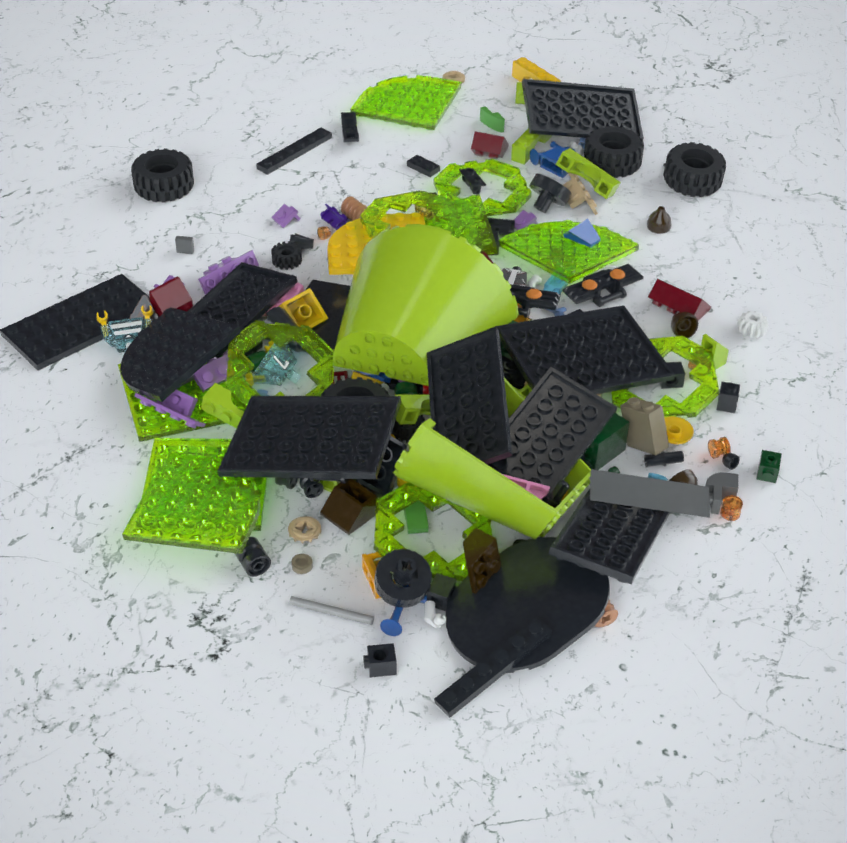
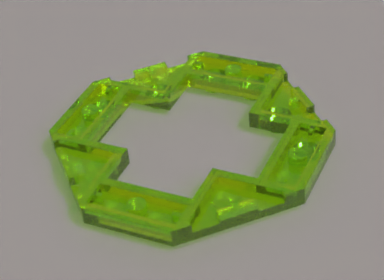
M485 159V162L477 163V160L468 161L464 165L452 163L433 179V184L444 208L470 218L516 213L531 198L532 194L518 167L494 159ZM473 168L478 175L485 171L507 179L504 182V188L513 192L503 202L487 198L481 205L458 198L457 196L461 193V188L451 184L462 175L459 169Z
M420 190L375 198L360 215V221L365 225L366 231L372 239L384 230H391V224L380 220L390 208L406 212L412 204L438 211L435 221L447 224L444 229L451 231L450 235L459 238L466 230V223L449 198Z
M256 320L228 343L226 389L232 391L231 395L245 409L251 396L261 395L243 378V376L254 369V364L244 354L267 337L280 349L295 340L317 362L306 374L317 386L305 396H321L323 391L333 383L334 351L309 326L301 325L300 327H295L287 323L278 322L268 324L264 323V321ZM280 391V392H278V393H277L276 395H274V396H285V395Z
M684 336L650 338L649 340L663 358L672 351L697 365L689 373V378L700 384L681 403L664 395L656 404L663 407L664 417H696L719 396V386L712 352ZM629 388L611 391L612 404L620 409V405L627 402L630 398L637 397L641 400L643 399L628 391Z
M411 483L401 485L376 501L373 549L382 557L393 550L406 549L394 538L395 535L404 530L405 526L394 515L418 500L432 512L448 504L469 521L472 526L463 531L462 538L464 539L475 528L492 536L490 519L420 487H415ZM434 550L423 556L430 565L432 578L435 577L436 573L457 579V581H463L468 577L464 553L449 563Z

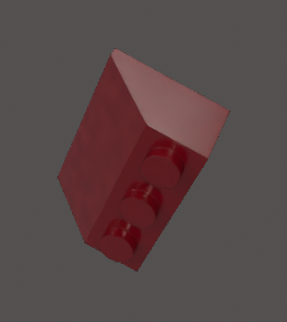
M658 278L648 295V298L652 300L651 304L659 308L665 306L667 307L666 311L674 315L679 312H689L698 321L711 309V306L703 299Z

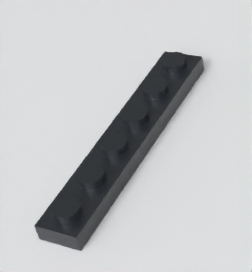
M322 127L318 128L257 163V170L267 175L331 139L332 132Z
M536 617L435 697V704L449 718L452 717L552 636V630Z

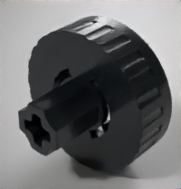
M538 173L535 174L529 185L534 192L539 194L533 206L543 213L547 212L552 202L566 206L572 195L571 191L559 182Z
M409 549L388 552L379 561L374 576V585L378 595L386 603L401 608L411 607L420 603L426 597L432 582V572L427 560L422 555ZM390 571L393 572V578L397 584L402 586L409 585L410 587H399L398 585H396L393 582L392 573H390Z

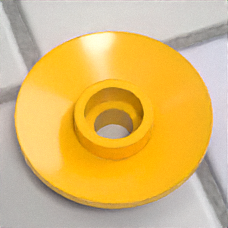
M675 416L664 417L668 443L683 444L692 439L694 429L687 420Z

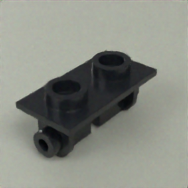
M473 168L459 169L462 174V180L470 187L472 193L480 194L481 186H486V183Z
M482 217L481 232L499 231V235H514L515 220Z

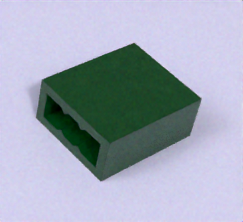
M617 413L612 416L584 453L585 464L590 469H601L626 450L630 422Z

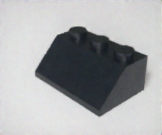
M390 436L377 479L353 480L377 497L390 499L397 476L393 474L397 470L395 464L400 458L402 451L406 450L408 445Z

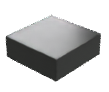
M176 236V252L193 254V237Z

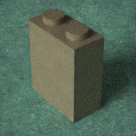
M637 397L630 398L627 402L620 405L622 417L630 422L627 445L629 447L655 456L669 447L663 407L661 405L641 400Z

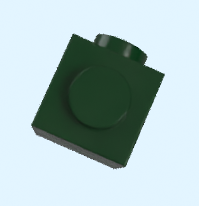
M762 450L756 480L776 483L782 453Z

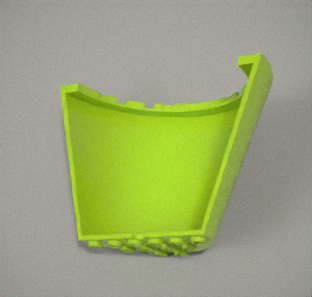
M407 224L405 227L395 226L391 230H384L366 244L358 257L333 353V366L374 375L384 372L389 378L429 386L427 352L492 327L509 324L519 316L515 295L512 296L510 292L511 285L504 279L503 272L495 262L492 264L480 253V248L469 244L467 239L461 236L456 238L450 235L451 231L421 224Z
M504 378L508 418H510L524 401V398ZM430 418L423 422L408 442V445H410L409 451L405 449L402 451L400 458L395 464L397 470L393 472L398 478L533 539H537L539 536L545 537L578 496L588 487L591 477V469L580 458L564 479L569 484L567 496L556 508H553L433 430L436 423Z

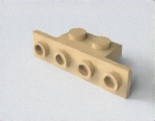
M568 173L571 180L564 183L563 186L572 193L568 200L570 207L574 209L586 201L594 214L597 215L598 213L595 209L597 205L593 199H590V194L585 190L586 188L578 176Z

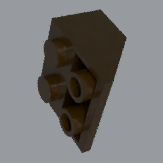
M350 479L347 484L340 482L333 488L320 511V515L350 535L378 514V497L353 479Z
M475 528L463 541L471 590L474 594L485 587L490 577L497 573L501 567L497 539L478 528Z

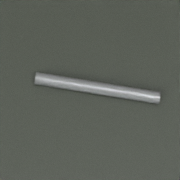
M291 596L289 601L290 605L370 625L374 622V616Z

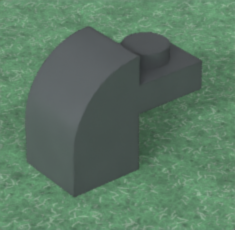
M720 472L711 475L707 479L705 486L709 487L711 514H719L722 501H736L738 474Z

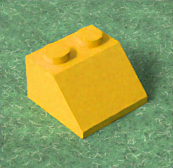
M311 288L279 305V307L286 310L303 332L329 319Z

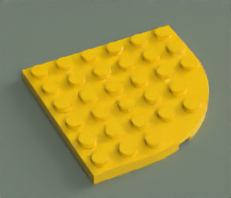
M417 212L412 214L379 213L378 215L366 216L347 222L336 230L329 239L327 247L329 275L354 274L358 257L369 241L378 236L380 232L391 230L395 226L401 228L407 224L425 225L424 214Z

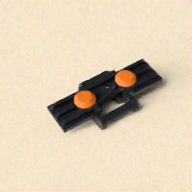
M626 264L613 270H602L583 277L581 282L567 286L562 291L575 304L593 299L592 302L602 307L607 302L618 298H625L627 293L623 287L642 280L644 276L630 264ZM603 289H606L609 293H611L604 297L600 296L601 291Z
M510 284L512 296L515 295L516 301L522 303V308H518V313L524 316V318L529 317L531 308L556 310L561 294L538 290L534 287Z

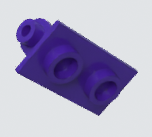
M325 204L327 209L320 214L321 219L336 230L349 222V219L344 214H339L334 206L331 208L327 204Z

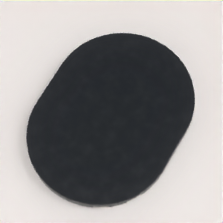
M557 537L532 538L516 543L499 553L501 560L499 571L494 573L485 587L481 588L476 594L472 593L469 576L454 590L447 604L445 615L446 629L451 644L460 656L476 666L537 617L552 630V636L506 673H514L517 670L527 668L531 670L555 658L599 622L605 613L610 597L608 576L600 575L596 571L579 567L574 563L559 560L555 556L550 555V547Z

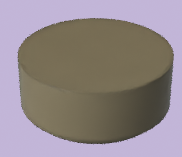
M297 554L291 560L292 570L297 574H306L313 568L312 558L307 554Z

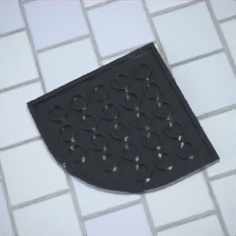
M170 307L160 317L154 319L148 327L141 330L128 346L121 361V375L132 391L163 402L239 335L241 330L239 326Z

